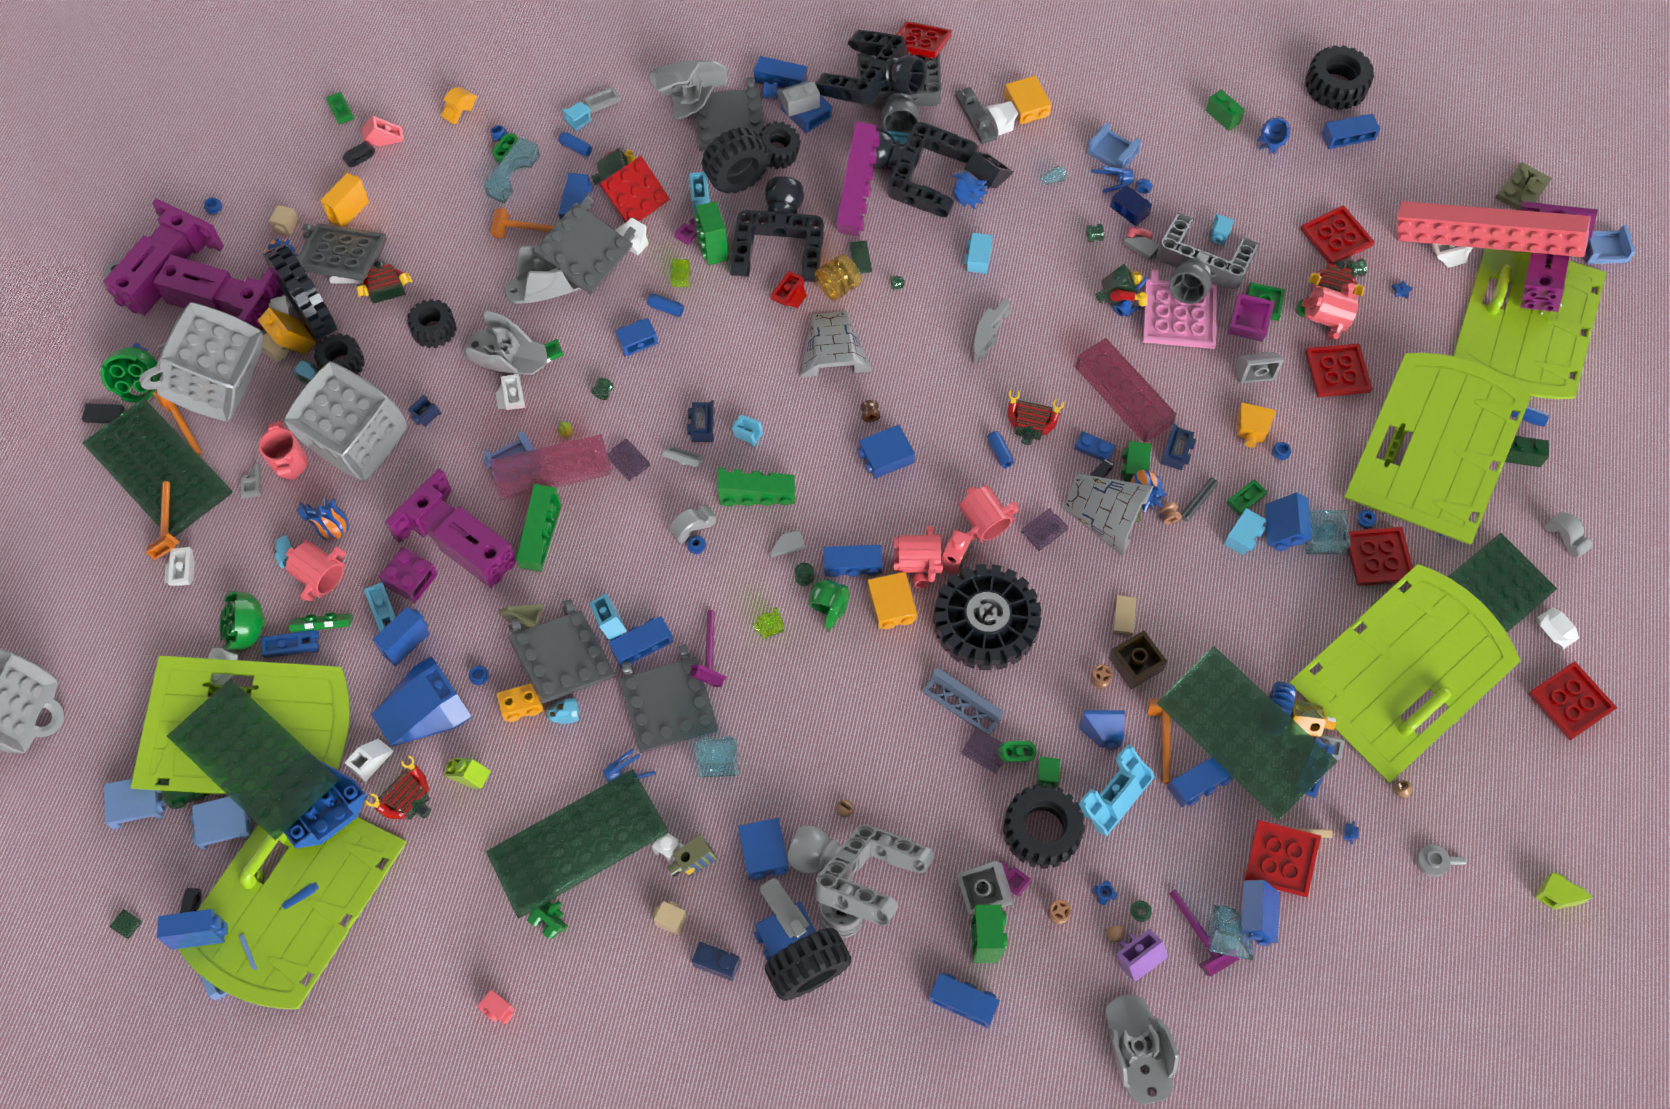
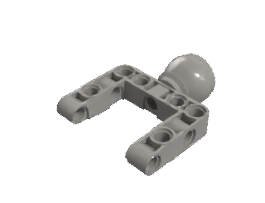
M803 825L796 832L792 840L788 862L791 867L801 873L811 874L820 871L816 878L815 897L818 902L884 926L889 923L897 912V902L887 895L852 882L853 874L856 870H860L869 857L878 858L886 861L887 864L908 871L924 873L934 861L935 854L926 846L870 825L858 826L842 846L838 844L836 839L831 840L822 828L815 825Z

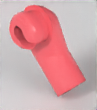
M1131 227L1128 229L1129 232L1126 236L1128 238H1135L1138 235L1151 239L1153 233L1142 227Z

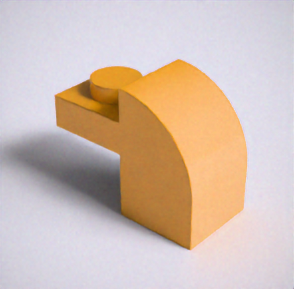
M452 88L443 99L446 101L441 117L457 125L462 111H471L477 96L465 88Z

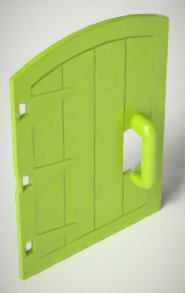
M1484 248L1453 356L1473 361L1502 374L1519 385L1530 396L1550 399H1574L1607 272L1569 261L1560 303L1562 306L1559 307L1558 312L1520 308L1531 252ZM1491 277L1497 279L1498 282L1494 296L1489 305L1483 303ZM1510 283L1512 285L1509 292L1505 310H1502L1500 308L1504 302L1507 288ZM1592 287L1597 288L1596 294L1591 293ZM1581 329L1587 330L1585 336L1580 335ZM1570 373L1576 374L1574 380L1569 378Z
M1405 353L1344 498L1471 545L1531 396L1507 377L1473 361L1435 353ZM1512 411L1519 412L1516 421L1509 419ZM1389 425L1396 427L1383 460L1376 458ZM1406 433H1413L1400 466L1395 465L1394 461ZM1492 461L1499 463L1496 471L1489 469ZM1471 512L1478 514L1475 523L1469 521Z
M1417 564L1297 674L1289 684L1293 685L1295 690L1307 702L1322 706L1325 716L1336 718L1334 729L1388 783H1391L1446 730L1457 723L1460 717L1521 660L1505 629L1479 599L1445 575ZM1407 582L1411 587L1403 594L1398 589ZM1363 622L1367 628L1358 634L1354 629ZM1318 663L1322 669L1314 675L1310 670ZM1430 689L1434 695L1404 722L1399 716ZM1444 703L1448 709L1418 735L1414 730Z
M159 656L130 788L237 795L242 793L245 796L276 797L272 779L306 754L338 770L345 751L350 723V699L342 667ZM212 674L254 676L253 687L215 685L211 680ZM159 778L170 779L169 785H157ZM224 782L235 783L234 789H224Z
M276 799L197 910L212 909L227 923L228 933L225 935V943L181 948L178 950L199 975L223 992L259 1006L298 1010L407 842L357 817L323 844L295 848L284 833ZM280 841L281 844L289 848L266 882L262 884L256 880L254 875L276 843ZM384 858L388 861L381 871L377 866ZM316 882L319 888L315 893L287 909L283 908L281 904L284 901H287L310 883ZM346 914L352 916L345 927L340 925ZM241 934H244L257 970L252 969L239 937ZM309 972L313 976L307 986H305L301 982Z

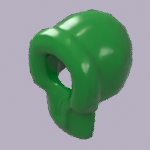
M820 580L810 591L808 605L816 611L828 614L824 626L827 628V632H830L832 627H835L838 618L842 617L845 613L850 592L846 585L838 584L831 580Z

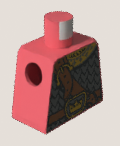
M957 530L953 532L943 552L941 564H943L944 571L951 574L955 573L958 576L972 548L973 538Z

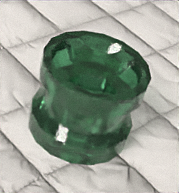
M1101 223L1096 226L1087 225L1086 236L1089 243L1094 242V240H1104V228Z
M1362 258L1357 261L1350 260L1346 264V268L1352 271H1346L1348 272L1347 275L1355 278L1357 275L1365 276L1367 273V265Z
M600 377L597 379V385L592 388L591 393L598 399L607 400L609 392L613 390L614 385L609 380Z
M803 562L796 566L795 580L799 585L809 586L814 581V569L811 564Z

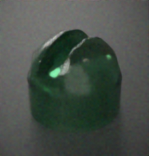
M892 276V290L902 289L905 284L903 277Z

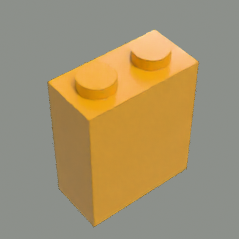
M1036 75L1005 84L1004 97L1007 102L1011 101L1017 110L1018 115L1016 119L1019 125L1050 116L1052 104Z
M347 172L320 200L329 222L335 226L346 227L369 203L366 195L367 192L362 184L363 182L358 176H353Z
M269 307L258 319V322L274 342L280 346L306 354L316 343V340L298 318Z
M906 572L868 580L867 589L878 629H891L895 625H909L916 621L917 611Z

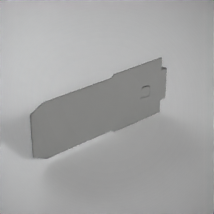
M772 878L761 885V894L777 916V920L789 938L793 936L798 938L806 933V927L809 926V923L798 907L794 905L780 882Z

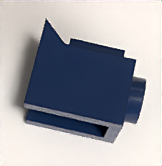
M425 395L408 409L412 415L410 419L416 425L421 423L424 427L436 416L442 414L434 403L431 404Z

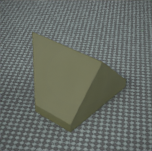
M543 604L507 606L499 609V614L508 622L510 619L517 617L521 630H525L538 625Z

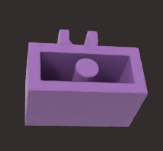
M1150 929L1137 939L1133 933L1129 934V938L1132 941L1130 944L1125 943L1123 940L1119 942L1122 950L1116 953L1122 970L1134 982L1168 958L1163 941Z

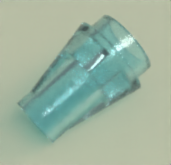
M1057 165L1041 176L1042 183L1045 186L1064 181L1067 178V172L1063 165Z

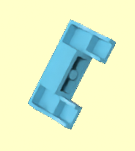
M1128 744L1116 758L1120 770L1104 790L1098 794L1097 791L1090 789L1079 802L1084 816L1091 819L1096 831L1104 836L1109 835L1155 778L1152 769L1141 760L1134 747Z

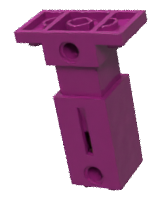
M157 198L152 204L156 214L160 216L157 219L160 226L150 237L143 235L103 281L107 287L106 290L114 297V302L121 307L126 306L133 313H140L144 316L162 297L153 282L170 255L187 259L192 252L198 255L205 245L210 249L214 248L218 251H221L224 247L212 224Z
M1522 202L1521 211L1591 216L1588 238L1592 237L1598 209ZM1531 252L1520 308L1548 312L1559 311L1570 256Z
M170 255L168 260L165 261L163 268L153 282L167 304L184 309L191 302L230 314L261 331L263 327L258 322V319L269 308L270 299L282 297L283 295L282 289L277 284L269 267L262 275L261 281L249 277L245 281L232 278L228 271L174 255Z
M438 468L385 523L393 538L399 543L406 539L412 530L423 538L429 535L437 542L440 551L489 588H492L494 584H498L501 581L502 576L507 571H510L515 566L516 560L511 545L460 506L455 510L446 503L445 499L450 495L452 489L445 472Z

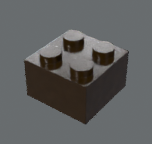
M1145 630L1112 648L1108 657L1130 689L1162 672L1168 662Z

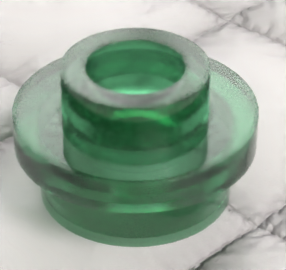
M1136 901L1131 906V916L1138 922H1145L1150 919L1152 908L1145 901ZM1137 909H1143L1144 915L1138 914Z

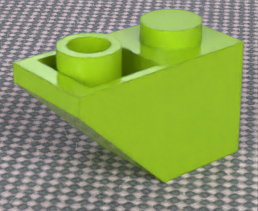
M452 758L447 763L443 776L467 787L482 789L491 771L474 759Z
M1552 872L1544 878L1535 898L1555 910L1584 904L1593 895L1589 894L1585 888L1569 882L1565 876Z

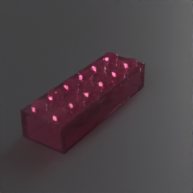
M1107 338L1078 355L1075 368L1143 443L1148 442L1173 425L1177 414Z
M602 434L490 460V467L499 501L531 494L534 484L560 487L607 476L611 473V466Z

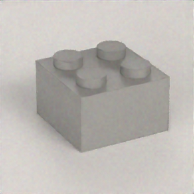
M993 861L957 873L968 915H973L975 905L1002 904V908L1014 904L1002 863Z

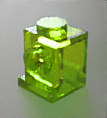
M672 259V287H690V259Z
M777 607L773 608L772 613L760 615L759 618H756L757 622L753 623L756 633H760L762 639L784 632V623Z

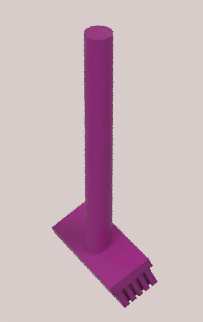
M708 610L705 667L691 665L689 676L714 687H722L726 676L713 671L715 611Z
M1175 889L1169 893L1212 956L1199 964L1205 975L1213 976L1221 971V969L1223 970L1237 960H1240L1234 947L1229 946L1219 952L1178 891Z

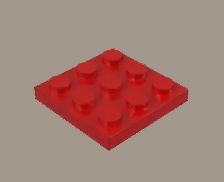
M906 21L896 35L904 37L908 53L926 56L927 58H936L951 38L952 30Z
M639 156L599 184L625 223L631 218L640 221L671 200L642 156Z
M1344 205L1301 225L1300 228L1327 263L1335 265L1337 260L1343 261L1372 247L1375 243Z
M1360 343L1306 348L1305 354L1317 398L1371 393L1373 390Z
M1402 527L1348 531L1349 542L1347 549L1357 586L1398 583L1413 569Z
M1576 661L1528 693L1569 741L1617 709L1615 704Z
M1257 820L1243 881L1265 880L1276 890L1308 898L1321 835Z

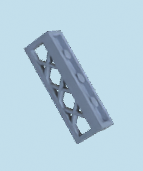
M938 667L933 672L930 682L923 689V693L988 737L1002 719V710ZM936 683L942 687L943 693L934 694L930 689ZM947 697H957L959 704H949L947 702ZM972 707L975 710V715H965L963 708ZM988 718L993 723L989 729H986L980 724V719Z

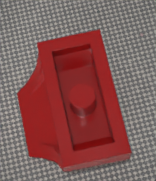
M788 271L770 295V299L784 306H792L798 309L807 297L804 289V278Z

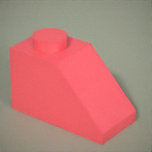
M371 116L362 127L364 141L376 146L398 143L404 140L402 127L375 116Z

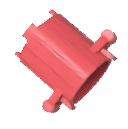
M1343 284L1341 292L1315 285L1313 286L1315 289L1309 295V298H1304L1302 306L1305 307V318L1330 326L1327 335L1328 339H1338L1340 332H1347L1348 330L1346 329L1349 328L1355 319L1358 310V296L1353 294L1354 284Z
M282 421L268 424L267 433L263 435L259 443V451L263 458L279 477L289 480L299 478L298 475L302 474L309 464L305 451L293 433L284 427Z
M986 484L978 489H975L974 486L966 491L968 495L961 503L957 502L959 509L973 527L972 530L966 532L967 535L973 538L972 542L979 539L981 543H984L983 541L999 536L1010 526L1012 521L1015 522L1013 514L1019 511L1016 502H1011L1004 507Z
M933 526L927 527L926 535H898V538L893 539L895 548L894 570H898L899 573H928V581L934 582L936 573H942L943 564H941L942 535H934Z
M304 540V543L298 545L297 548L293 549L291 547L287 551L286 555L289 558L284 569L306 585L300 597L303 600L312 602L314 597L323 598L322 595L329 593L339 584L344 573L343 566H346L342 562L346 556V551L335 547L333 552L328 555L312 542Z

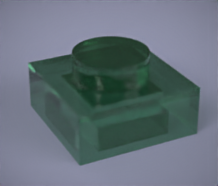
M123 909L109 927L129 940L143 921Z

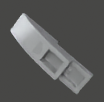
M1003 299L995 311L988 307L983 314L975 334L973 347L974 364H977L980 359L983 360L987 355L989 347L995 345L997 341L996 333L1001 325V321L1010 314V301Z

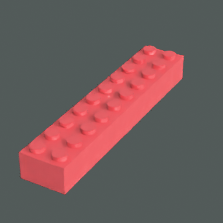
M1402 201L1397 215L1398 241L1584 257L1588 243L1591 216Z

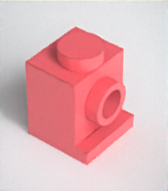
M492 989L477 1006L493 1022H496L498 1019L501 1023L506 1024L513 1016L514 1008Z

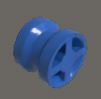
M764 82V99L769 97L777 99L778 82L773 84Z

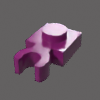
M690 219L689 225L683 223L674 232V237L689 245L697 236L695 219Z
M999 861L1003 865L1010 891L1019 897L1031 883V878L1015 866L1010 871L1004 861Z

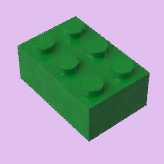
M717 202L697 205L696 213L694 214L696 238L698 245L702 248L701 254L703 259L707 260L708 266L729 261L726 228Z
M1002 904L975 905L971 918L973 963H999L1001 956H1004V951H1006V946H1008L1007 933H1003L1004 925H1006V911H1002Z

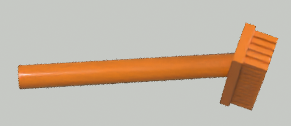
M501 207L500 209H495L490 233L495 239H504L507 227L550 232L555 226L508 220L510 214L504 207Z
M155 390L153 394L160 406L165 408L166 411H171L196 456L201 455L203 452L175 403L159 396Z
M167 481L162 482L160 538L149 544L145 552L154 560L174 549L175 545L179 543L176 538L168 533L170 482Z
M1149 698L1147 716L1162 717V783H1170V717L1182 718L1185 708L1182 700L1172 701L1169 699Z

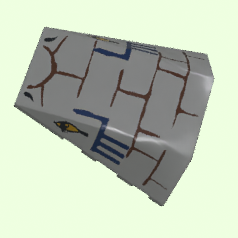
M847 311L812 314L800 377L818 376V368L850 365L854 366V373L872 372L871 365Z
M1077 473L1063 509L1124 556L1131 541L1129 534L1142 504L1147 503L1154 486Z

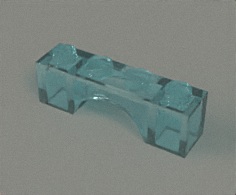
M519 138L513 144L510 152L504 156L503 161L495 168L491 177L485 181L484 188L487 197L505 204L513 193L511 181L509 180L510 175L520 168H532L540 157L537 144L523 138Z

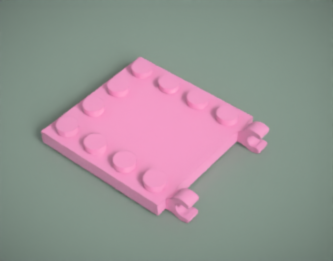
M1152 269L1150 279L1145 282L1147 305L1144 306L1143 343L1215 349L1217 285H1212L1211 281L1210 291L1205 298L1196 304H1186L1178 301L1171 294L1169 289L1170 281L1158 280L1159 270Z

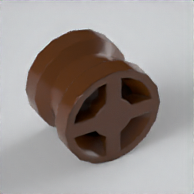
M868 400L861 404L863 421L874 422L880 419L881 415L878 411L879 404L877 401Z

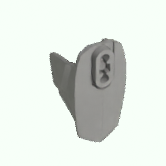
M714 60L678 62L652 70L649 80L657 92L663 95H672L674 118L680 120L697 113L704 107L713 89L726 84L727 67Z
M537 246L519 247L516 267L517 278L508 281L504 286L508 301L514 304L547 300L582 289L566 278L558 267L554 269L534 255L533 251Z
M488 310L484 311L487 330H478L472 334L464 350L465 358L480 367L499 372L533 375L547 364L545 345L531 340L509 318Z
M1121 995L1111 1001L1105 1010L1111 1046L1122 1083L1132 1100L1141 1105L1166 1100L1173 1091L1172 1076L1177 1071L1179 1054L1169 1028L1162 1020L1152 1016L1144 998L1133 995ZM1142 1067L1147 1068L1148 1074H1143L1140 1069ZM1150 1087L1155 1092L1154 1097L1149 1096L1147 1093Z

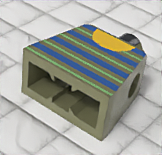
M699 834L673 853L676 861L669 865L667 869L673 878L681 872L691 876L715 862L718 858L709 843Z

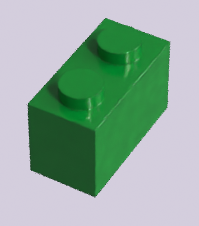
M1221 89L1209 97L1205 111L1229 131L1241 123L1245 109Z
M1129 441L1127 448L1124 447L1122 458L1125 459V464L1123 463L1121 468V475H1124L1123 481L1131 482L1132 477L1138 471L1150 469L1152 444Z

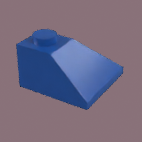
M1084 710L1079 722V729L1099 747L1115 750L1121 747L1123 743L1125 710Z

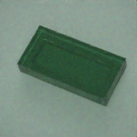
M867 240L850 242L854 274L872 272Z

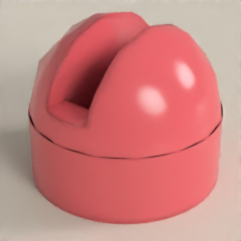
M916 573L913 577L914 587L919 589L927 587L929 585L928 576L925 573Z

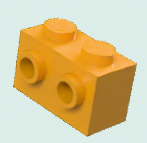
M531 683L497 693L501 715L505 722L517 721L520 717L527 715L535 716L544 711L543 704H541Z

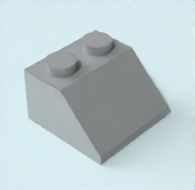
M806 81L777 90V94L789 117L820 107V93L814 81Z
M1261 352L1259 354H1243L1239 356L1235 368L1240 384L1275 380L1284 358L1275 352Z

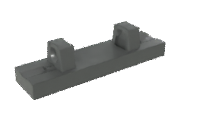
M969 87L956 91L955 96L981 144L997 140V133L972 88Z

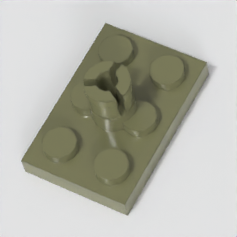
M1521 162L1495 198L1516 210H1521L1522 202H1536L1552 178Z

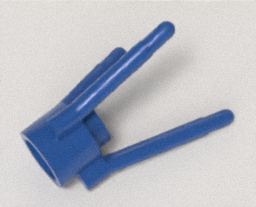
M1102 166L1101 168L1104 170H1091L1092 173L1117 175V181L1121 182L1119 185L1103 189L1102 192L1128 188V184L1133 183L1134 173L1130 169Z
M1145 277L1135 288L1136 293L1148 280V277ZM1121 300V302H1115L1113 309L1119 316L1123 317L1126 315L1128 317L1143 306L1137 305L1131 309V301Z
M633 748L603 769L608 783L615 782L616 786L622 782L655 775L656 771L621 778L624 775L621 769L640 758V754H637L619 764L634 752Z

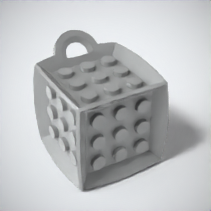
M191 302L174 325L157 366L144 372L140 376L139 382L144 389H156L159 396L183 408L227 422L237 410L251 381L262 350V331L230 314ZM162 373L159 381L152 382L150 380L152 376Z
M328 362L318 371L300 392L284 417L287 427L297 439L331 465L360 481H365L382 464L407 427L403 413L390 398L362 377L334 362Z
M0 649V751L23 754L27 751L35 737L50 736L62 726L64 712L60 704L54 700L58 680L36 663L3 649ZM44 707L51 712L52 720L48 725L39 727L35 723Z

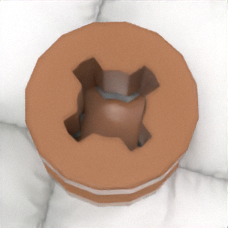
M1176 502L1166 503L1162 508H1159L1160 513L1164 516L1163 522L1166 525L1174 524L1182 519L1181 513L1177 510L1178 505Z
M1105 664L1097 665L1091 676L1092 684L1097 688L1107 687L1113 676L1112 669Z
M1061 899L1054 901L1048 912L1049 919L1059 925L1067 922L1071 915L1069 903Z

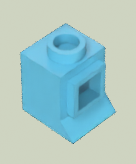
M581 101L568 109H562L564 121L575 131L591 121V110Z
M1216 214L1209 236L1211 237V242L1225 246L1234 220Z
M741 414L738 420H735L733 423L734 437L746 441L755 447L763 435L761 422Z

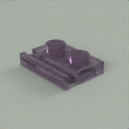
M624 439L612 448V451L605 454L606 458L628 481H631V478L639 475L650 466V462L627 439Z
M1049 508L1023 527L1021 533L1025 534L1027 539L1040 551L1066 532L1068 526Z
M976 728L961 754L997 774L1004 763L998 754V749L1002 742Z

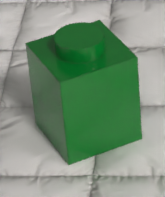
M1039 758L1036 785L1040 784L1041 788H1045L1046 784L1052 785V789H1057L1060 759Z

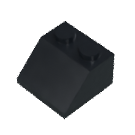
M975 151L964 168L965 171L973 174L978 180L987 181L983 185L987 186V189L999 187L1014 172L990 154Z

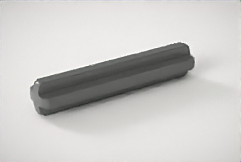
M1213 477L1209 478L1181 513L1182 519L1185 522L1192 518L1217 487L1218 481Z

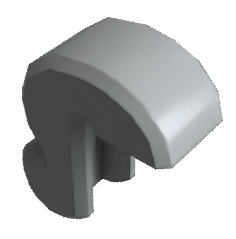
M701 505L698 510L687 509L678 514L672 521L669 530L678 543L684 544L691 531L713 526L716 523L717 517L708 505Z
M1561 512L1546 522L1545 530L1548 532L1559 531L1571 556L1579 558L1592 548L1591 539L1584 537L1582 522L1574 515Z

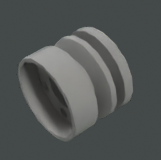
M820 903V922L823 929L834 928L839 932L841 938L853 936L861 928L863 919ZM838 912L845 914V916L843 917L841 914L838 915Z

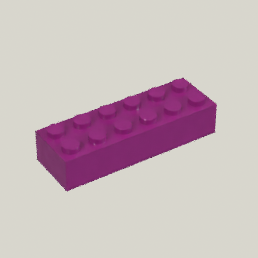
M855 122L836 223L839 233L859 236L860 231L864 230L865 221H863V214L867 213L868 208L866 197H870L871 187L869 181H873V164H876L877 160L876 147H879L880 144L879 131H877V127L874 124Z

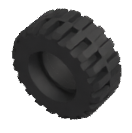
M1335 45L1331 48H1324L1323 51H1319L1313 57L1306 75L1305 85L1309 95H1312V99L1315 102L1318 101L1320 105L1328 106L1329 109H1350L1352 106L1359 105L1365 99L1374 78V68L1369 58L1365 57L1361 51L1358 52L1353 47L1347 48L1344 45L1341 47ZM1330 74H1338L1344 76L1349 81L1337 80L1333 78Z
M746 127L732 128L728 132L724 131L719 137H715L712 143L708 144L707 150L703 153L702 169L715 189L727 194L731 192L738 193L740 190H746L749 186L752 187L756 181L762 178L761 176L766 173L767 167H769L770 153L754 130Z
M1038 784L1034 785L1031 790L1029 787L1023 789L1022 793H1017L1013 801L1010 802L1004 818L1003 833L1006 835V845L1011 846L1010 851L1013 855L1016 853L1019 855L1018 860L1024 863L1027 860L1030 862L1029 866L1036 867V864H1039L1041 869H1048L1049 865L1057 867L1060 866L1061 862H1067L1077 851L1085 831V825L1083 824L1085 818L1084 814L1079 812L1081 809L1079 803H1073L1074 797L1070 793L1067 796L1063 794L1064 789L1058 787L1055 790L1052 789V785L1046 784L1045 788H1041V785ZM1034 811L1052 813L1062 824L1063 833L1061 837L1053 842H1041L1029 835L1024 826L1026 816Z
M826 928L810 933L778 951L776 955H773L766 962L765 973L777 997L787 1001L788 999L792 1000L803 996L833 980V978L840 975L850 966L852 957L839 932L834 928Z

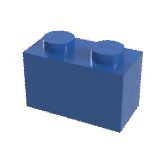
M649 318L638 320L633 324L615 330L617 342L625 357L658 344L657 334Z

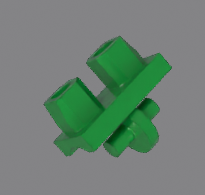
M548 900L545 905L542 903L537 905L532 903L529 907L531 913L527 921L535 927H538L542 920L547 923L542 934L548 939H553L559 932L565 931L568 927L559 919L564 915L560 910L562 907L560 901L552 904Z

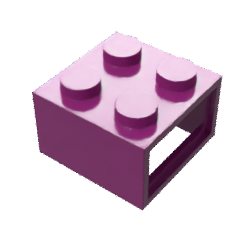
M1239 293L1235 300L1227 334L1263 342L1267 334L1274 302Z
M402 546L381 572L379 578L386 588L415 604L438 573L431 562ZM427 573H430V577L426 580V582L414 596L412 592L416 589V587L427 575Z

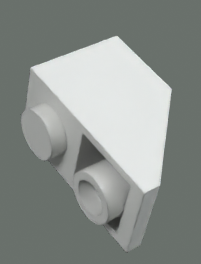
M376 739L358 747L344 763L354 774L366 782L394 751L381 740Z

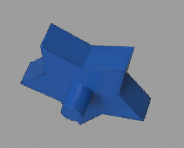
M1404 280L1400 284H1392L1391 286L1395 290V297L1402 296L1408 299L1409 292L1413 289V287L1406 285Z

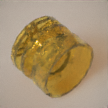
M842 253L830 260L829 264L826 263L815 271L816 280L820 288L833 301H838L848 291L854 290L862 283L861 274L857 266L847 255Z

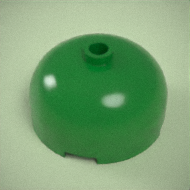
M123 347L117 349L106 358L101 367L100 376L102 383L109 392L112 391L122 397L121 400L136 403L146 401L154 395L153 392L156 389L149 391L144 389L139 382V378L144 372L157 366L158 362L151 354L139 348ZM161 373L152 376L150 380L152 382L159 381ZM133 386L136 391L145 394L137 396L132 395L129 391Z
M228 591L224 597V601L227 604L220 614V640H225L224 650H246L258 641L262 628L265 627L263 610L260 602L253 595L246 592Z

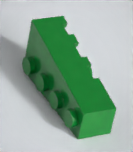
M718 467L720 505L731 507L734 505L752 506L762 504L770 506L772 504H795V476L780 473H769L767 476L760 473V471H753L751 474L742 473L740 469L727 472L725 468Z
M538 484L533 486L520 546L515 554V560L519 568L539 572L543 570L562 507L556 487Z

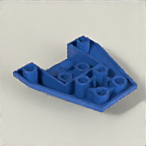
M432 656L414 666L371 714L392 747L455 729L472 718Z
M309 754L303 756L272 779L283 830L295 848L323 844L357 818L367 796L354 779Z

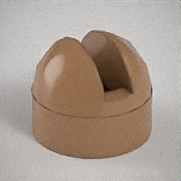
M1402 780L1394 786V790L1400 798H1409V795L1413 793L1409 781Z
M847 799L839 801L837 813L842 817L850 816L853 812L852 803ZM841 804L846 805V806L849 807L850 809L847 810V809H846L844 806H842Z
M1123 926L1106 928L1109 940L1112 942L1121 941L1124 935Z

